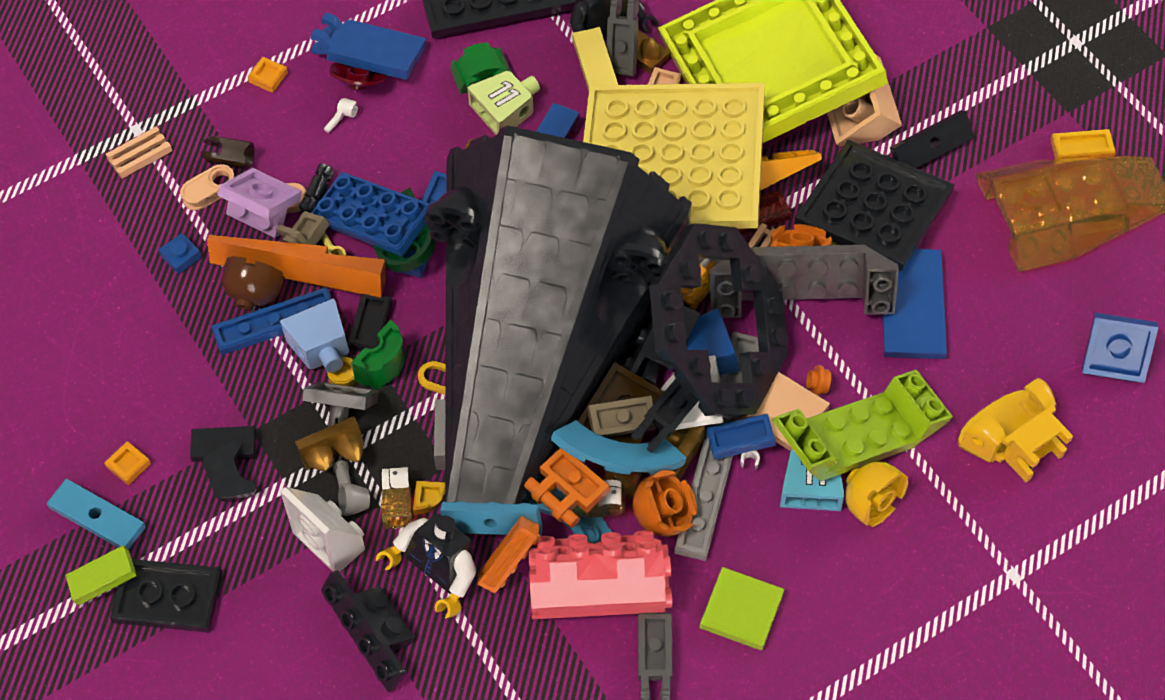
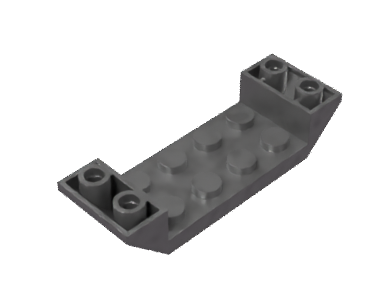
M866 245L751 247L782 291L783 300L862 298L864 315L895 314L898 264ZM722 260L710 269L711 311L718 308L722 318H741V301H754L753 293L733 291L730 260Z

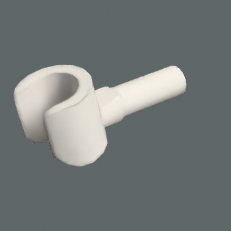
M347 98L341 99L335 116L324 127V130L330 133L344 115L354 118L358 111V107L355 106L356 101Z
M757 450L742 453L741 467L743 468L744 460L751 457L756 461L754 470H756L760 462Z

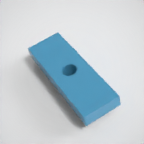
M68 479L64 480L46 503L49 509L117 548L124 545L129 550L146 528L141 520Z
M457 501L442 502L440 508L441 516L446 515L453 518L456 523L455 527L467 534L507 535L521 515L539 525L540 536L543 530L539 506L529 503L499 504L496 502L467 503Z

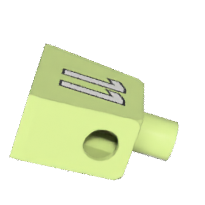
M505 71L467 87L469 105L495 135L498 134L500 128L507 125L517 127L533 113L532 95L540 91V85L535 77L530 76L520 82L510 71Z

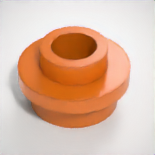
M816 365L807 374L806 387L817 396L827 394L831 384V372L828 369H824L822 365Z

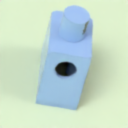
M334 298L280 320L286 342L308 369H315L322 365L330 373L341 369L343 366L341 357L348 355L349 348Z

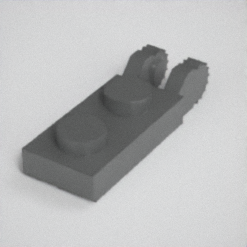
M611 0L610 16L608 17L607 51L615 74L634 76L637 65L639 20L637 14L639 11V0H628L627 17L620 16L622 0Z
M671 613L638 614V680H641V700H650L649 680L662 681L660 700H670V681H672Z

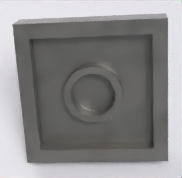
M316 382L304 388L302 401L331 405L329 427L348 419L349 408L366 410L378 403L379 390Z

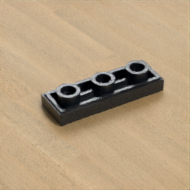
M960 110L891 146L890 150L893 159L918 168L975 137L966 111Z

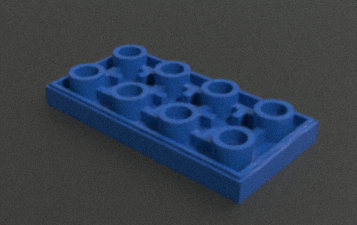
M341 172L311 213L324 217L330 223L328 228L403 256L426 225L425 213L430 204Z

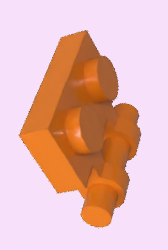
M561 448L540 466V473L546 477L541 483L531 477L524 484V487L532 493V499L538 504L543 503L552 511V516L559 522L564 521L571 528L576 526L580 520L572 511L577 505L588 513L610 492V487L579 459ZM556 487L566 495L562 501L551 493Z

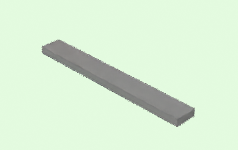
M737 332L732 333L731 343L741 368L740 353L759 352L758 337ZM741 370L722 374L720 378L721 383H743ZM723 416V423L710 424L708 427L741 420L742 416ZM707 431L691 486L696 498L697 514L692 516L691 523L694 522L693 526L679 533L674 554L703 561L707 559L733 456L713 460Z

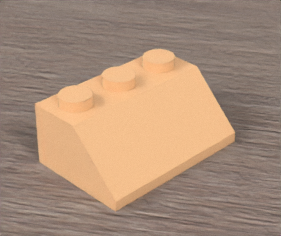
M876 55L877 58L879 59V61H880L881 64H882L881 57H879L878 55ZM889 82L827 113L835 142L838 146H844L847 140L858 144L879 141L902 126Z

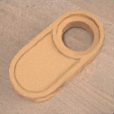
M224 164L216 165L188 180L182 185L180 190L184 205L190 210H200L221 199L218 196L220 185L215 184L213 181L221 175L229 177V180L234 178L233 170Z

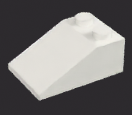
M284 487L280 491L293 534L332 571L338 570L340 572L365 550L362 538L364 536L363 531L355 522L350 521L348 523L342 518V512L331 500L326 502L318 494Z

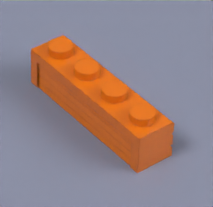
M522 515L479 571L478 585L493 593H496L500 587H504L510 573L513 574L516 571L519 561L525 559L532 544L535 545L538 542L540 534L537 523Z

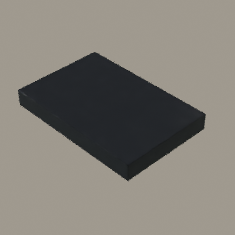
M132 559L137 576L118 585L110 616L112 623L210 633L222 576L220 567Z

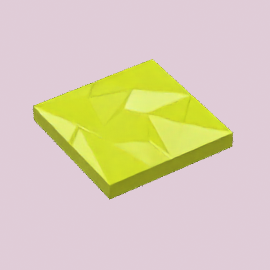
M715 0L658 27L662 42L666 49L670 51V56L686 84L765 83L763 143L888 84L886 70L840 0Z

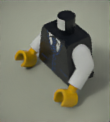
M435 514L429 520L421 518L409 523L393 541V547H389L377 554L376 561L378 562L385 556H388L390 564L385 570H389L400 563V553L405 552L404 557L450 594L449 597L438 600L434 607L436 613L444 611L447 607L446 619L456 616L461 611L459 598H463L475 577L476 567L472 559V542L470 538L455 527L456 523L453 518Z

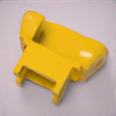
M1040 378L1024 387L1025 390L1004 395L972 417L961 430L957 441L959 448L989 463L995 460L1001 463L1005 460L1026 483L1031 480L1034 474L1029 467L1034 468L1037 466L1040 459L1052 451L1058 459L1062 458L1067 448L1057 436L1065 444H1068L1072 440L1073 435L1053 415L1056 411L1053 392L1049 385Z

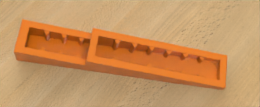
M209 235L207 238L209 261L211 264L225 266L228 257L246 258L245 263L255 264L256 261L280 270L285 279L367 294L379 298L382 297L386 284L385 259L328 254V246L216 235Z

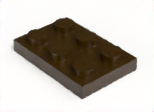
M614 362L578 422L592 431L587 411L589 405L651 396L654 404L664 391ZM632 433L606 438L623 443L639 444L645 433L637 440L631 437Z

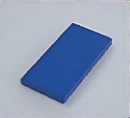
M917 249L903 272L898 271L895 314H882L883 357L946 358L947 347L941 250Z

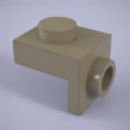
M304 211L293 228L279 225L276 231L283 237L282 242L316 245L330 223L322 216Z

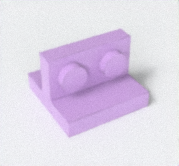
M251 168L221 184L218 196L228 200L227 215L276 238L280 236L276 229L279 225H284L287 208L300 202L302 191L257 169Z

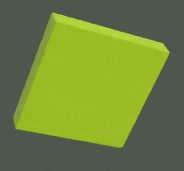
M722 567L700 622V629L762 651L783 597L784 589Z

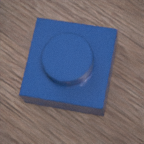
M183 233L158 249L161 258L178 275L202 258L199 249Z

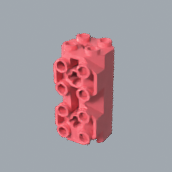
M637 531L634 535H620L616 532H607L601 535V541L596 544L588 542V536L583 534H573L565 539L540 536L538 542L529 548L532 619L665 612V608H672L671 588H669L671 562L670 556H668L667 544L662 545L661 540L654 539V533L651 531Z

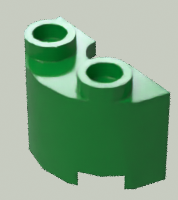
M487 42L474 44L463 49L464 55L457 61L452 60L450 67L460 95L468 93L467 87L505 71L511 72L501 47H490V44Z
M391 319L377 334L380 344L373 349L364 348L351 362L355 381L365 386H370L373 389L383 388L386 383L396 378L406 361L399 327Z

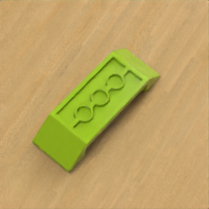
M916 369L893 377L883 393L806 418L800 409H796L775 416L772 421L807 470L819 481H824L862 467L865 464L876 462L916 447L947 424L953 416Z

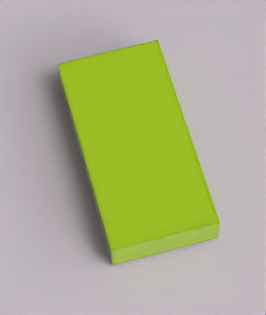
M123 545L65 576L72 600L79 606L137 575L129 550Z

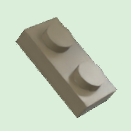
M645 396L589 405L587 411L592 432L605 438L633 433L645 419L644 415L653 406L652 397ZM650 423L647 431L655 430L657 427Z

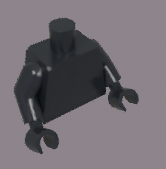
M576 0L569 19L573 33L600 27L603 38L606 37L611 0ZM622 0L620 16L627 17L628 0ZM639 0L638 27L641 31L649 33L645 26L646 21L649 19L654 27H658V20L654 16L646 15L644 12L646 8Z

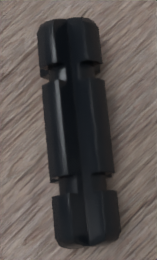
M320 163L317 166L316 175L312 177L305 192L306 197L302 199L299 205L301 213L304 211L311 213L317 206L316 204L323 198L328 187L326 182H329L334 174L330 165Z

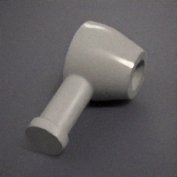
M344 460L335 462L333 464V471L336 473L339 485V509L342 512V516H350L369 508L370 494L367 488L351 484L348 472L349 465Z

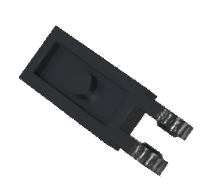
M675 378L644 415L645 419L632 433L631 437L635 440L641 438L647 431V427L652 423L661 431L657 436L653 437L646 448L649 452L653 453L666 436L669 437L699 400L693 392L687 393Z

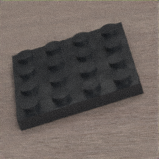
M847 140L795 216L794 224L810 225L826 231V238L831 236L832 241L840 245H866L898 264L899 271L903 272L952 195L955 184L851 140Z

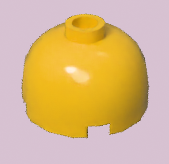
M871 462L865 464L860 469H853L846 480L845 497L849 511L866 526L875 527L879 525L896 509L891 505L896 496L902 500L908 486V477L899 469L886 462Z

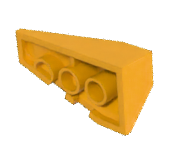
M812 149L777 152L772 154L773 159H768V156L762 155L760 190L822 160L821 153Z

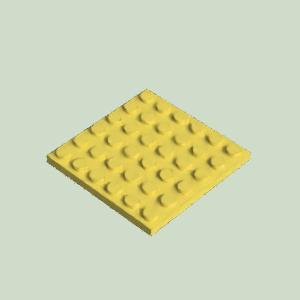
M765 83L590 86L583 142L632 152L640 159L638 166L648 175L652 171L656 172L670 184L668 191L677 199L685 196L692 202L690 224L736 227L737 229L758 228Z

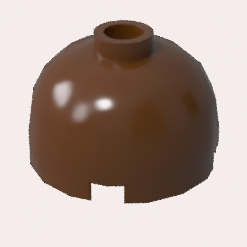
M228 257L223 269L222 284L226 294L236 300V307L252 311L254 306L262 307L268 305L277 298L285 277L280 270L256 261L255 264L245 263L246 258Z

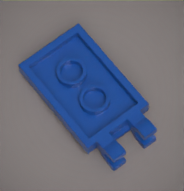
M326 12L321 19V23L329 26H325L323 31L315 28L311 34V40L318 41L312 46L311 53L327 54L328 61L404 80L408 79L426 48V38L350 19L342 23L338 17Z

